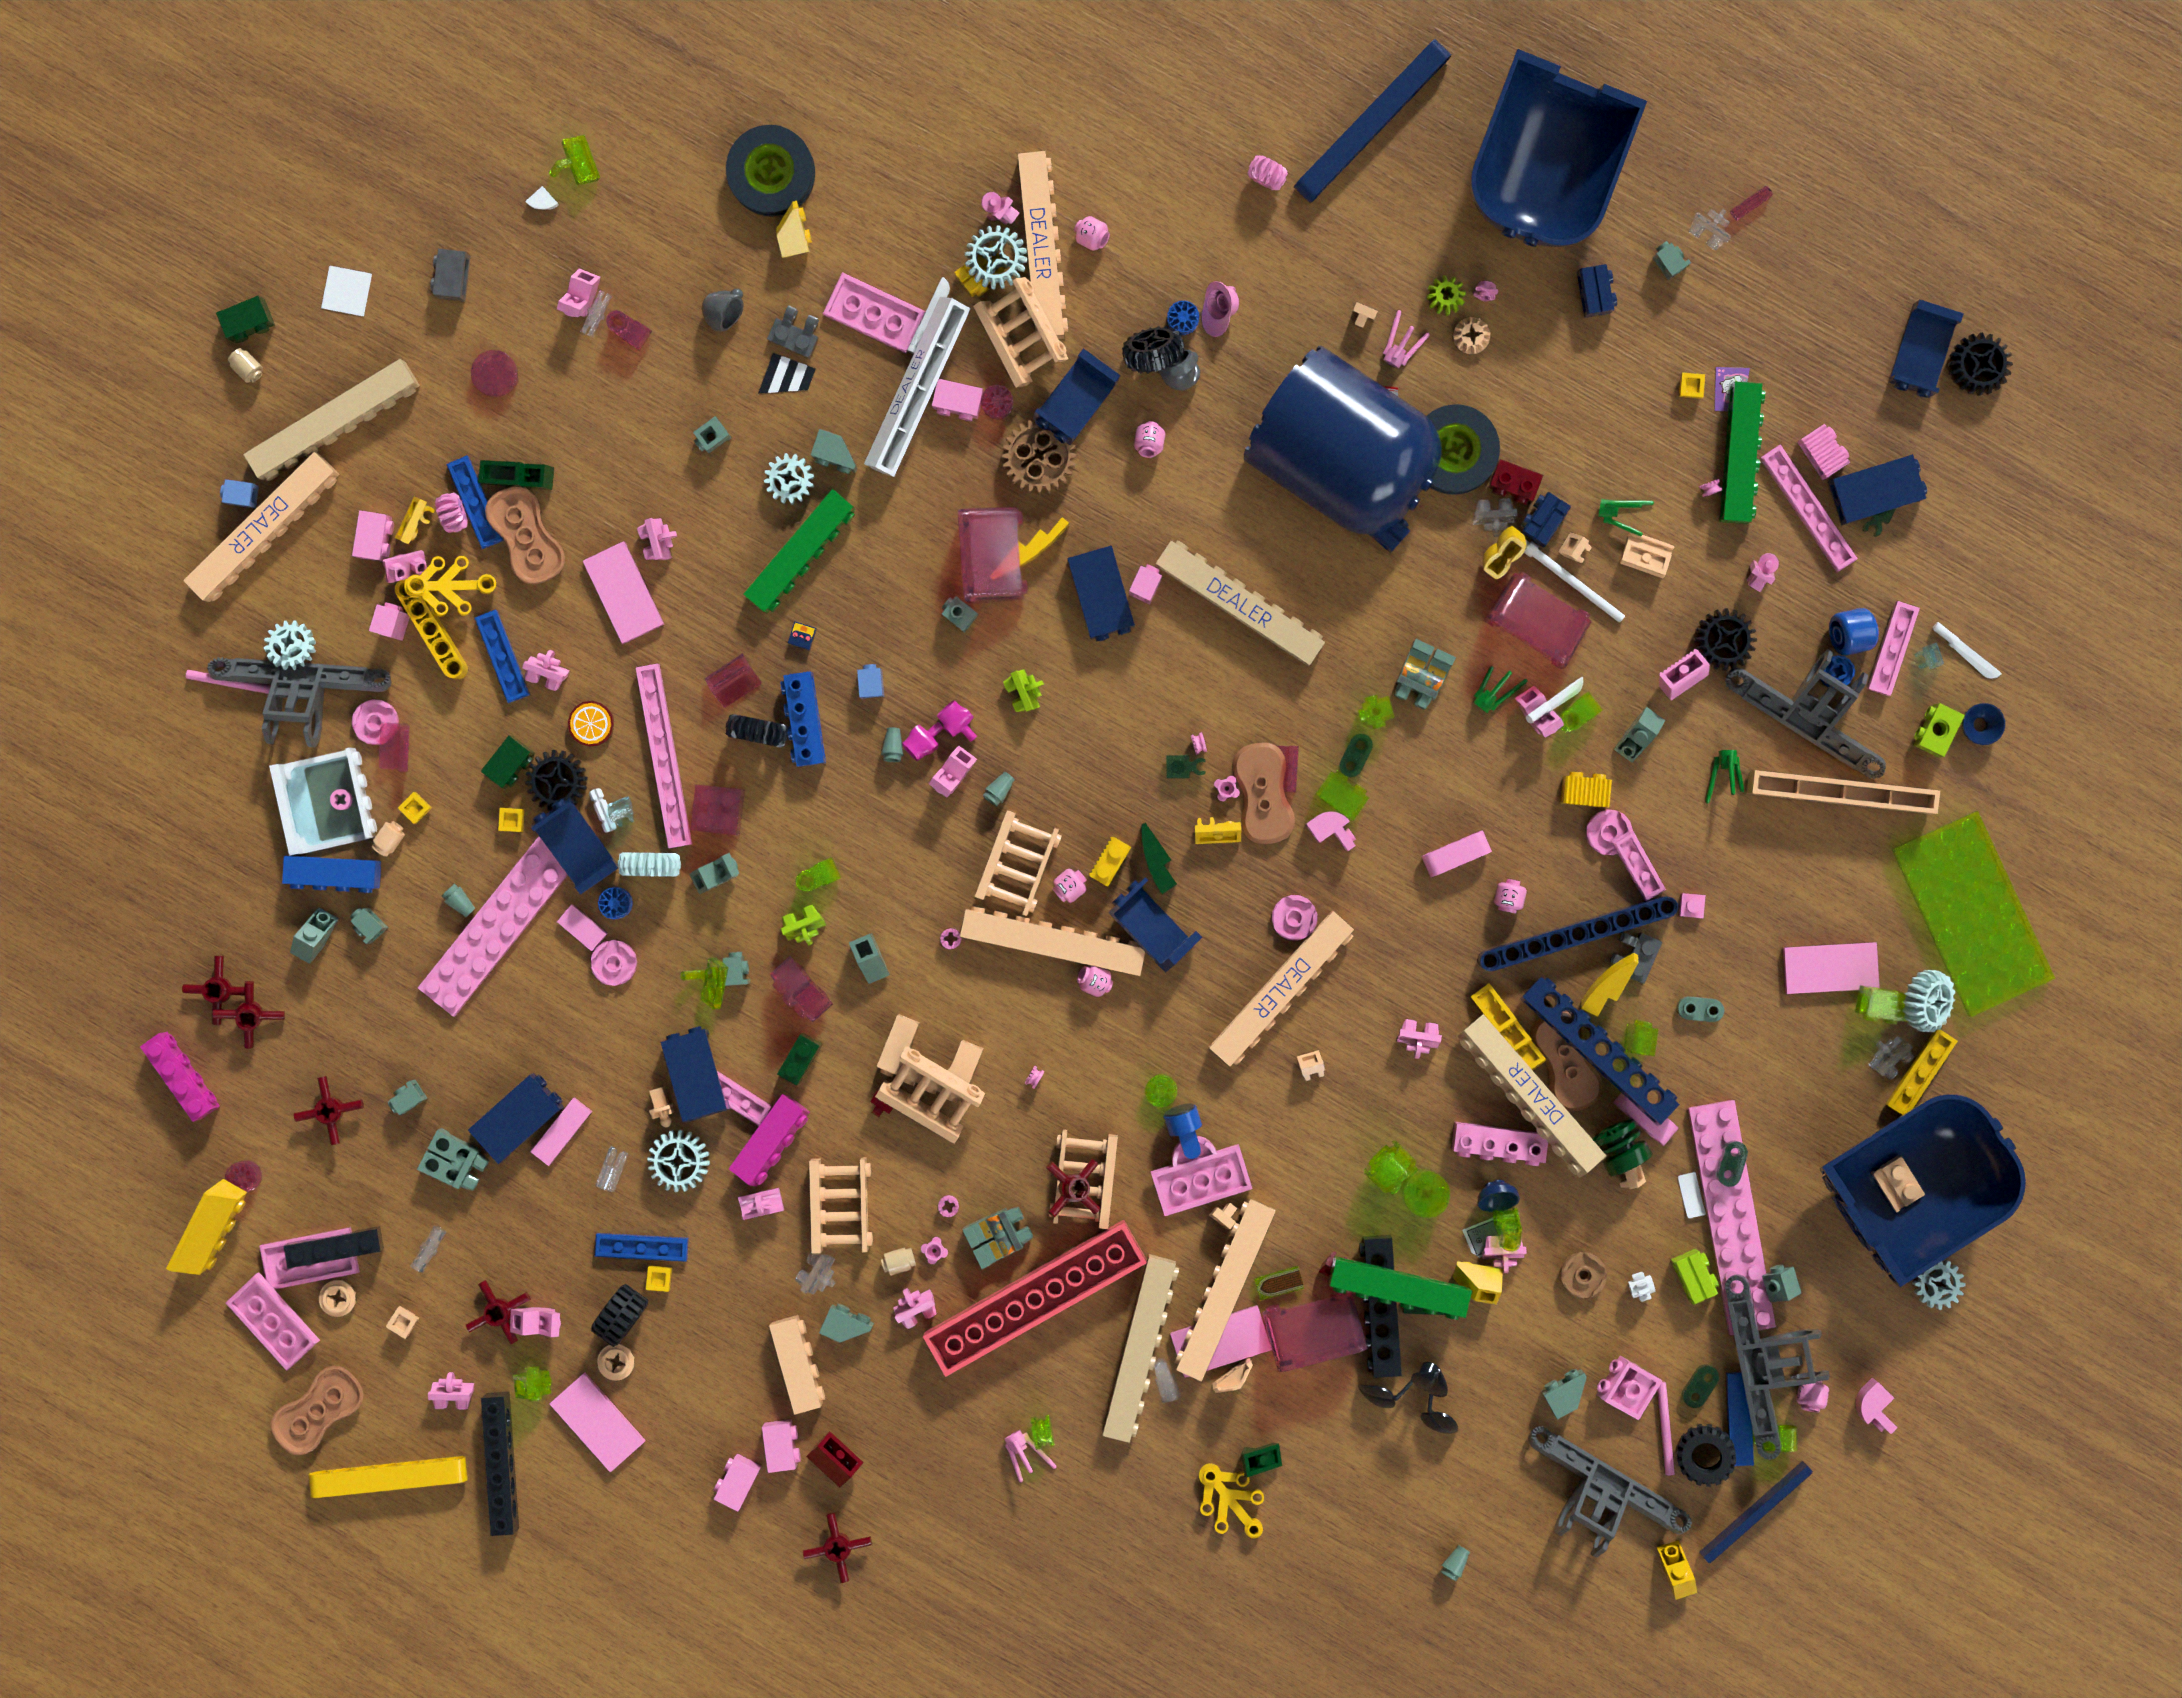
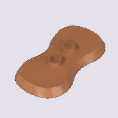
M519 486L508 487L494 494L486 504V518L490 526L505 540L509 548L511 567L514 574L527 584H540L559 574L565 564L564 551L561 545L545 530L541 521L540 507L536 496L529 489Z
M1271 743L1247 745L1235 754L1233 760V773L1244 796V808L1241 817L1242 829L1249 840L1258 844H1272L1286 839L1292 833L1295 825L1294 812L1285 797L1283 788L1286 759L1279 747Z
M1562 1012L1561 1020L1565 1024H1570L1572 1016L1568 1012ZM1539 1018L1531 1029V1039L1546 1058L1545 1064L1549 1072V1090L1568 1112L1580 1111L1592 1106L1599 1100L1602 1094V1079L1599 1073L1547 1023ZM1581 1027L1578 1030V1036L1584 1040V1029Z
M330 1366L321 1370L314 1378L309 1390L301 1398L280 1407L275 1412L271 1420V1431L274 1438L282 1448L291 1454L304 1455L313 1451L320 1443L325 1431L333 1423L354 1414L359 1409L363 1401V1390L360 1383L352 1373L343 1367Z

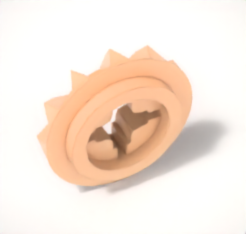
M1468 317L1457 324L1453 338L1459 350L1467 354H1477L1483 351L1489 344L1491 332L1487 323L1483 322L1480 318ZM1471 326L1474 333L1481 334L1475 338L1474 345L1471 338L1463 337L1470 332Z
M343 1280L330 1281L320 1291V1306L330 1316H344L352 1311L356 1303V1292L351 1287V1284ZM340 1291V1296L346 1300L340 1301L336 1306V1299L331 1296L336 1295Z
M618 1344L615 1347L608 1345L598 1356L599 1371L607 1379L614 1381L622 1380L632 1372L635 1357L632 1355L631 1350L623 1344ZM619 1353V1360L624 1364H619L617 1368L613 1370L614 1363L609 1359H614Z

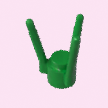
M1601 499L1598 517L1604 518L1603 523L1612 524L1630 533L1642 536V532L1612 519V517H1617L1619 508H1641L1645 505H1653L1654 501Z
M1490 666L1478 691L1474 694L1476 699L1473 703L1486 713L1490 710L1494 711L1498 705L1519 690L1528 680H1522L1496 700L1495 694L1512 675V672L1508 671L1491 692L1487 689L1483 692L1494 669L1493 666Z
M1720 750L1719 757H1714V767L1707 791L1706 803H1710L1719 765H1721L1722 770H1729L1731 795H1735L1734 769L1740 792H1744L1737 750Z

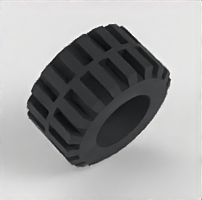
M622 1285L592 1324L591 1331L612 1347L617 1346L646 1309L648 1299L629 1285Z
M1698 1424L1696 1428L1691 1427L1686 1434L1683 1433L1681 1440L1678 1442V1466H1680L1682 1474L1686 1475L1689 1481H1695L1696 1485L1706 1484V1487H1711V1484L1715 1483L1717 1486L1721 1484L1722 1480L1726 1481L1729 1478V1474L1734 1471V1465L1736 1464L1734 1443L1729 1438V1435L1723 1432L1720 1427L1716 1426L1714 1428L1712 1424H1707V1426ZM1702 1443L1715 1445L1720 1451V1460L1711 1467L1698 1465L1692 1457V1452L1696 1446Z

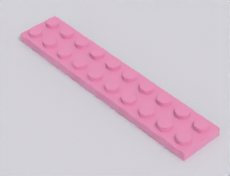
M540 837L535 840L418 987L419 990L453 1017L457 1015L568 876Z
M1735 1100L1689 1107L1688 1114L1729 1335H1734L1725 1283L1730 1276L1735 1274L1744 1276L1749 1282L1758 1330L1774 1328L1776 1325L1772 1303L1769 1301L1762 1278L1766 1274ZM1734 1280L1731 1282V1289L1734 1292L1740 1293L1743 1291L1744 1285L1741 1281Z

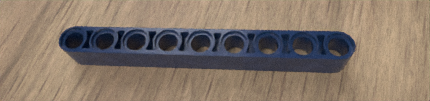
M1436 39L1429 43L1297 181L1293 188L1309 203H1312L1443 67L1452 54Z
M1662 896L1484 950L1478 956V964L1483 970L1495 971L1674 916L1678 911V903L1672 897ZM1665 900L1671 904V909L1667 913H1663L1661 910V903ZM1643 907H1646L1649 911V915L1645 920L1640 919L1638 914L1639 910ZM1620 914H1624L1627 918L1626 924L1622 927L1616 923V919ZM1601 920L1605 925V929L1602 933H1597L1594 930V925L1597 921ZM1577 927L1583 931V935L1579 940H1575L1572 937V931ZM1554 934H1558L1561 938L1560 944L1556 947L1550 944V938ZM1531 941H1536L1539 949L1536 953L1531 954L1528 951V944ZM1513 947L1517 951L1515 959L1508 960L1506 958V951ZM1488 954H1492L1495 958V962L1491 967H1486L1483 962L1484 957Z

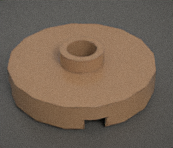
M1577 1252L1570 1255L1564 1261L1561 1267L1560 1278L1563 1286L1571 1295L1578 1298H1588L1596 1296L1603 1290L1607 1282V1272L1604 1263L1596 1255L1589 1252ZM1581 1271L1587 1272L1585 1278L1579 1277Z

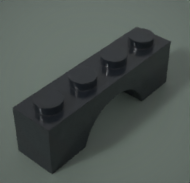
M380 1226L356 1230L337 1236L290 1242L283 1246L287 1269L381 1252L384 1249Z

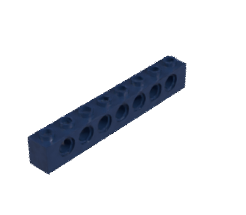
M1540 977L1520 999L1657 1126L1661 1125L1680 1105L1676 1101L1677 1096L1669 1089L1665 1091L1658 1085L1660 1081L1653 1074L1649 1073L1647 1075L1641 1069L1643 1065L1634 1057L1630 1059L1624 1053L1626 1050L1617 1041L1613 1043L1607 1038L1608 1033L1599 1025L1595 1027L1589 1021L1591 1017L1582 1009L1578 1011L1572 1005L1574 1002L1569 996L1564 993L1561 995L1555 990L1557 986L1549 978L1544 980ZM1545 996H1551L1555 1000L1553 1008H1548L1544 1005ZM1562 1012L1571 1014L1572 1021L1570 1024L1562 1022ZM1583 1027L1589 1031V1038L1587 1040H1583L1578 1036L1579 1028ZM1598 1043L1606 1047V1054L1604 1056L1598 1055L1595 1051ZM1615 1059L1623 1062L1624 1067L1621 1072H1617L1613 1068V1061ZM1632 1075L1638 1076L1641 1080L1638 1088L1630 1084ZM1650 1091H1654L1658 1095V1101L1655 1104L1650 1103L1647 1099Z

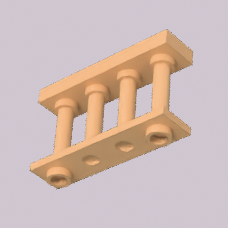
M1026 277L1012 280L1016 289L994 304L989 300L980 301L973 306L1016 388L1027 386L1033 382L1030 377L1031 372L1051 359H1054L1055 363L1068 360L1064 344L1058 340L1034 294L1032 283ZM1021 297L1027 310L1003 324L998 316L999 311ZM1032 317L1038 330L1018 343L1013 344L1009 337V332ZM1043 338L1048 351L1025 365L1019 356L1020 352Z
M1007 810L975 897L984 900L986 896L990 897L993 895L1025 907L1023 915L1027 916L1029 912H1034L1038 901L1034 899L1052 848H1058L1062 835L1058 834L1059 829L1054 828L1053 834L1020 823L1018 822L1019 819L1015 818L1016 813ZM1016 830L1048 842L1045 855L1043 856L1011 844V841L1007 840L1010 831L1014 832ZM1009 852L1041 864L1037 876L1034 877L1002 865L1003 862L999 861L1001 854ZM1002 874L1033 886L1029 898L1027 899L995 887V884L991 883L993 875Z
M906 1046L899 1058V1061L904 1063L892 1083L884 1080L875 1097L955 1144L963 1129V1125L959 1124L960 1120L971 1104L979 1107L985 1093L977 1086L967 1083L925 1058L917 1050ZM914 1069L923 1074V1077L913 1093L909 1094L899 1087L910 1070ZM931 1080L943 1086V1089L932 1106H929L919 1099ZM953 1092L963 1098L953 1116L949 1118L939 1112L950 1093Z
M1063 1129L1062 1135L1057 1137L1056 1148L1061 1149L1059 1168L1062 1171L1081 1172L1088 1164L1064 1161L1066 1147L1099 1150L1107 1154L1106 1163L1101 1162L1092 1172L1104 1176V1183L1099 1185V1187L1090 1186V1193L1088 1194V1196H1097V1199H1102V1203L1097 1214H1093L1089 1209L1063 1207L1058 1215L1054 1217L1053 1223L1058 1224L1059 1216L1095 1219V1222H1099V1228L1108 1229L1118 1135L1109 1134L1108 1140L1103 1139V1142L1067 1138L1068 1130ZM1057 1180V1190H1056V1200H1055V1202H1056V1201L1060 1198V1196H1061V1194L1059 1193V1189H1058L1059 1183H1060L1059 1180ZM1071 1186V1192L1075 1194L1077 1190H1074L1073 1186Z
M867 1157L860 1159V1166H825V1164H821V1159H811L809 1161L812 1253H821L823 1247L832 1244H862V1252H867L869 1246L873 1245V1234L868 1232L867 1177H871V1163H867ZM835 1175H860L861 1189H826L822 1187L821 1178ZM834 1198H861V1212H826V1210H822V1201ZM833 1221H861L862 1235H827L823 1233V1224Z

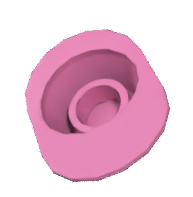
M1218 281L1208 285L1202 310V324L1206 333L1210 336L1218 337L1223 335L1228 328L1230 317L1237 312L1239 298L1235 287L1226 286Z

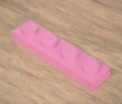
M1900 601L1895 602L1867 686L1868 690L1891 696L1920 608Z

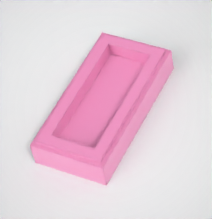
M573 904L557 921L591 951H594L608 934Z

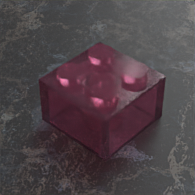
M695 784L690 830L740 835L745 790Z

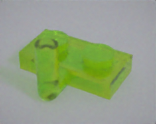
M585 135L563 139L561 143L567 158L557 160L549 170V175L557 177L562 169L570 167L577 185L598 181L600 175Z
M708 958L705 970L681 972L680 977L683 981L702 979L704 984L701 990V1001L713 1010L721 1009L728 966L717 958Z

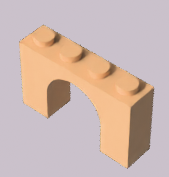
M900 1014L897 1015L877 1064V1067L881 1068V1073L893 1077L894 1074L897 1075L904 1064L899 1061V1058L906 1046L911 1048L920 1022ZM962 1040L954 1061L947 1071L970 1084L984 1048ZM911 1069L903 1082L914 1086L915 1082H920L923 1074ZM931 1080L925 1091L936 1094L937 1091L941 1092L943 1086ZM951 1092L947 1100L957 1103L958 1100L962 1101L963 1098Z

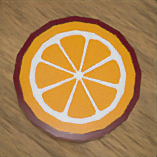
M595 701L582 702L575 706L569 715V732L573 739L581 745L589 747L600 746L608 741L613 734L614 716L609 708L602 703Z

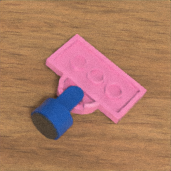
M1191 1103L1182 1104L1165 1112L1163 1117L1169 1135L1179 1136L1180 1141L1174 1147L1172 1153L1173 1165L1151 1171L1164 1216L1252 1189L1239 1144L1216 1151L1214 1145L1208 1139L1196 1135L1195 1130L1202 1126L1196 1105Z

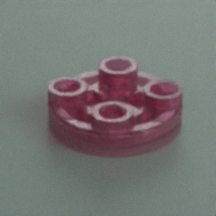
M485 351L472 364L471 378L473 384L480 392L489 397L506 395L518 383L516 363L509 355L502 351Z

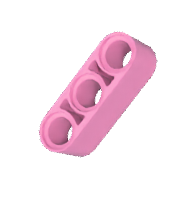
M1483 830L1421 857L1431 878L1492 852Z
M1622 1093L1613 1102L1662 1146L1679 1129L1668 1118L1661 1125L1657 1126Z

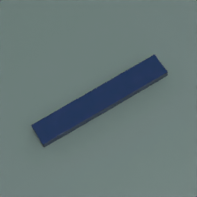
M1801 1461L1699 1553L1708 1563L1713 1562L1807 1479L1813 1471Z

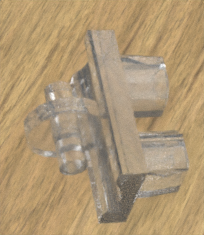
M1712 209L1708 212L1707 215L1714 219L1713 222L1699 212L1694 215V221L1688 232L1699 238L1705 229L1711 231L1713 234L1706 244L1715 251L1731 238L1729 233L1717 226L1719 223L1726 228L1730 223L1723 218L1726 213L1724 209L1719 214Z
M1510 498L1498 500V510H1490L1489 500H1478L1473 516V525L1484 524V531H1492L1494 537H1499V530H1505L1508 528L1507 523L1515 522L1517 509H1513Z
M1899 1036L1893 1041L1889 1039L1885 1044L1878 1041L1875 1045L1879 1050L1874 1054L1875 1058L1868 1065L1881 1076L1892 1080L1898 1073L1894 1065L1898 1061L1908 1064L1914 1058L1911 1052L1913 1047Z
M811 1252L806 1262L813 1266L812 1271L808 1273L805 1270H801L795 1278V1281L802 1286L800 1290L805 1294H815L817 1289L823 1292L826 1286L834 1287L835 1281L831 1279L834 1271L830 1268L835 1258L830 1255Z

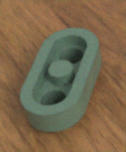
M1686 996L1677 1003V1012L1682 1018L1687 1020L1716 1022L1723 1017L1724 1006L1716 999ZM1692 1004L1694 1009L1688 1013L1686 1007ZM1712 1006L1716 1007L1717 1010L1714 1015L1709 1013V1009Z

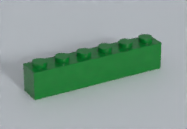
M1735 381L1730 385L1720 523L1747 525L1756 516V505H1753V500L1758 492V482H1755V475L1760 469V459H1757V450L1761 449L1762 437L1759 436V427H1762L1764 414L1760 413L1761 404H1764L1766 395L1765 390H1762L1763 383Z
M832 489L743 595L766 614L769 611L774 612L780 605L779 599L783 594L788 595L796 586L794 581L799 576L803 577L809 571L811 561L814 558L818 560L825 552L823 547L827 542H833L840 534L839 528L844 523L847 525L854 518L855 514L853 512L855 508Z
M1336 1256L1333 1258L1328 1280L1329 1286L1333 1287L1332 1290L1338 1293L1346 1294V1291L1356 1292L1355 1296L1369 1299V1296L1378 1298L1377 1301L1385 1304H1391L1392 1301L1399 1302L1403 1308L1413 1310L1414 1306L1423 1308V1312L1436 1315L1437 1312L1446 1313L1445 1317L1459 1320V1317L1466 1318L1472 1290L1469 1287Z

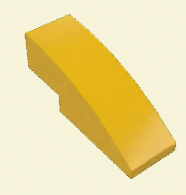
M1633 953L1621 959L1599 976L1582 998L1581 1009L1598 1017L1608 998L1618 1001L1638 965V955Z

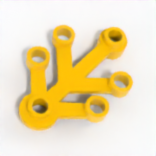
M436 556L421 575H412L406 579L404 589L410 597H421L434 608V613L439 617L446 615L448 606L445 602H439L429 591H439L457 607V612L461 616H467L471 612V604L463 601L453 590H479L483 594H490L496 587V580L493 576L485 574L479 580L451 581L460 571H464L469 564L465 556H458L454 564L438 581H428L436 571L443 570L445 566V560L440 556ZM436 560L441 561V562H442V566H441V567H435V566H434V561H436ZM464 560L466 565L464 567L458 566L457 561ZM488 582L490 584V588L484 589L482 587V583ZM417 583L420 585V589L415 591L411 585ZM442 605L445 611L440 613L436 607ZM466 605L468 607V611L462 612L460 610V606Z
M1212 1463L1202 1466L1199 1471V1479L1205 1485L1203 1502L1200 1504V1511L1203 1515L1209 1516L1214 1511V1506L1211 1502L1213 1488L1220 1494L1218 1517L1214 1524L1216 1532L1223 1534L1228 1530V1522L1226 1520L1229 1505L1244 1524V1530L1248 1537L1258 1538L1261 1536L1263 1527L1260 1520L1251 1518L1236 1499L1247 1500L1255 1505H1260L1264 1501L1263 1492L1258 1489L1253 1491L1228 1489L1222 1483V1481L1236 1482L1240 1487L1247 1486L1250 1482L1249 1477H1247V1481L1244 1483L1238 1480L1240 1476H1244L1243 1471L1239 1473L1222 1472L1217 1465ZM1208 1472H1213L1215 1474V1477L1213 1479H1207L1206 1474ZM1254 1494H1260L1262 1496L1259 1501L1254 1500ZM1206 1504L1211 1506V1510L1208 1512L1202 1509ZM1220 1522L1225 1523V1525H1226L1225 1528H1224V1529H1218V1528H1217L1218 1523H1220ZM1251 1526H1256L1258 1531L1251 1533L1249 1529Z

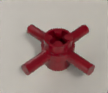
M214 956V977L207 980L203 985L183 984L182 986L183 993L202 994L205 1000L212 1003V1025H221V1019L213 1018V1009H222V1003L229 1000L231 995L244 996V987L232 986L229 980L223 977L224 956ZM221 986L220 997L218 992H213V987Z
M245 981L244 1002L239 1004L236 1010L213 1009V1018L235 1019L236 1025L244 1030V1048L251 1049L254 1047V1029L259 1026L262 1020H285V1011H263L259 1003L254 1001V982ZM246 1013H253V1019H247L248 1015Z
M327 1076L319 1077L317 1079L321 1099L316 1103L314 1109L294 1113V1120L298 1122L316 1118L320 1123L327 1125L330 1144H340L336 1122L341 1119L344 1112L363 1109L364 1103L362 1099L342 1103L339 1099L331 1097ZM326 1104L328 1108H334V1113H330L329 1117L326 1115V1108H324Z
M1091 1159L1079 1175H1066L1053 1162L1047 1165L1046 1169L1060 1181L1058 1189L1061 1196L1048 1211L1051 1216L1056 1217L1068 1201H1081L1093 1214L1099 1212L1100 1207L1088 1196L1090 1185L1086 1180L1099 1165L1095 1160ZM1071 1186H1073L1074 1190H1077L1075 1194L1071 1192Z
M482 1281L478 1286L488 1303L481 1317L466 1324L468 1332L470 1333L485 1324L500 1326L510 1345L517 1342L518 1338L515 1333L510 1332L508 1321L511 1319V1309H515L531 1300L529 1294L525 1292L510 1301H506L502 1298H496L487 1281ZM496 1306L500 1307L504 1317L493 1315L492 1312L496 1310Z
M829 1513L826 1517L830 1536L826 1539L824 1546L803 1550L804 1559L826 1555L830 1561L836 1562L840 1583H845L849 1581L845 1560L849 1557L851 1550L871 1546L872 1539L869 1536L850 1540L846 1534L839 1533L835 1513ZM838 1542V1546H844L845 1551L834 1552L833 1543Z

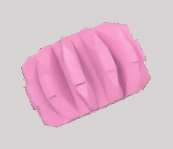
M1260 155L1255 156L1254 160L1251 161L1247 172L1249 178L1253 179V181L1275 191L1280 190L1281 186L1284 185L1288 174L1286 168L1282 167V165Z
M447 493L436 498L435 507L438 519L446 532H458L467 527V514L457 494Z

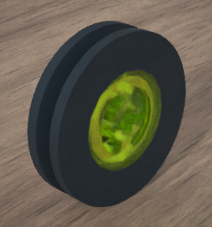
M761 125L746 131L734 142L727 156L726 177L731 191L745 208L762 216L785 215L793 201H797L800 207L809 197L815 182V164L805 142L796 133L778 125ZM766 157H779L785 162L786 165L782 168L775 159H773V162L771 163L769 158ZM772 164L773 168L775 169V172L772 171L770 174V180L772 181V183L778 182L781 178L783 179L779 183L771 186H766L759 183L756 179V176L758 174H761L763 179L766 182H769V175L766 172V170H770Z
M1453 404L1435 409L1427 417L1437 429L1440 441L1444 439L1447 442L1444 447V453L1448 452L1452 445L1455 448L1463 445L1464 441L1462 439L1454 437V434L1461 435L1468 441L1471 455L1469 460L1463 458L1467 448L1465 446L1459 450L1458 455L1455 452H1451L1446 456V459L1455 462L1456 465L1445 462L1441 457L1437 471L1432 477L1434 481L1430 488L1449 495L1473 491L1490 477L1498 463L1500 441L1497 431L1488 417L1473 407Z

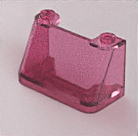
M1018 507L958 509L965 601L969 604L1025 600V594H1028V583L1021 576L1018 540L1019 525H1023L1022 511H1018Z
M1521 571L1519 574L1513 573L1483 621L1492 627L1494 625L1497 627L1502 626L1501 631L1508 632L1544 655V658L1552 657L1550 659L1552 661L1551 664L1560 670L1566 668L1592 623L1589 619L1591 615L1580 608L1575 610L1532 583V578Z
M1333 1291V1294L1329 1296L1330 1298L1288 1309L1280 1308L1279 1304L1266 1307V1311L1262 1312L1278 1372H1286L1362 1352L1368 1348L1352 1291H1346V1294Z

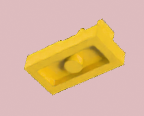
M414 496L395 538L409 544L417 536L418 521L425 524L430 522L423 517L424 512L430 511L434 513L435 510L430 506H426V501Z
M1211 817L1210 824L1203 825L1201 818H1198L1197 825H1195V844L1241 842V822L1227 821L1215 824L1214 818Z

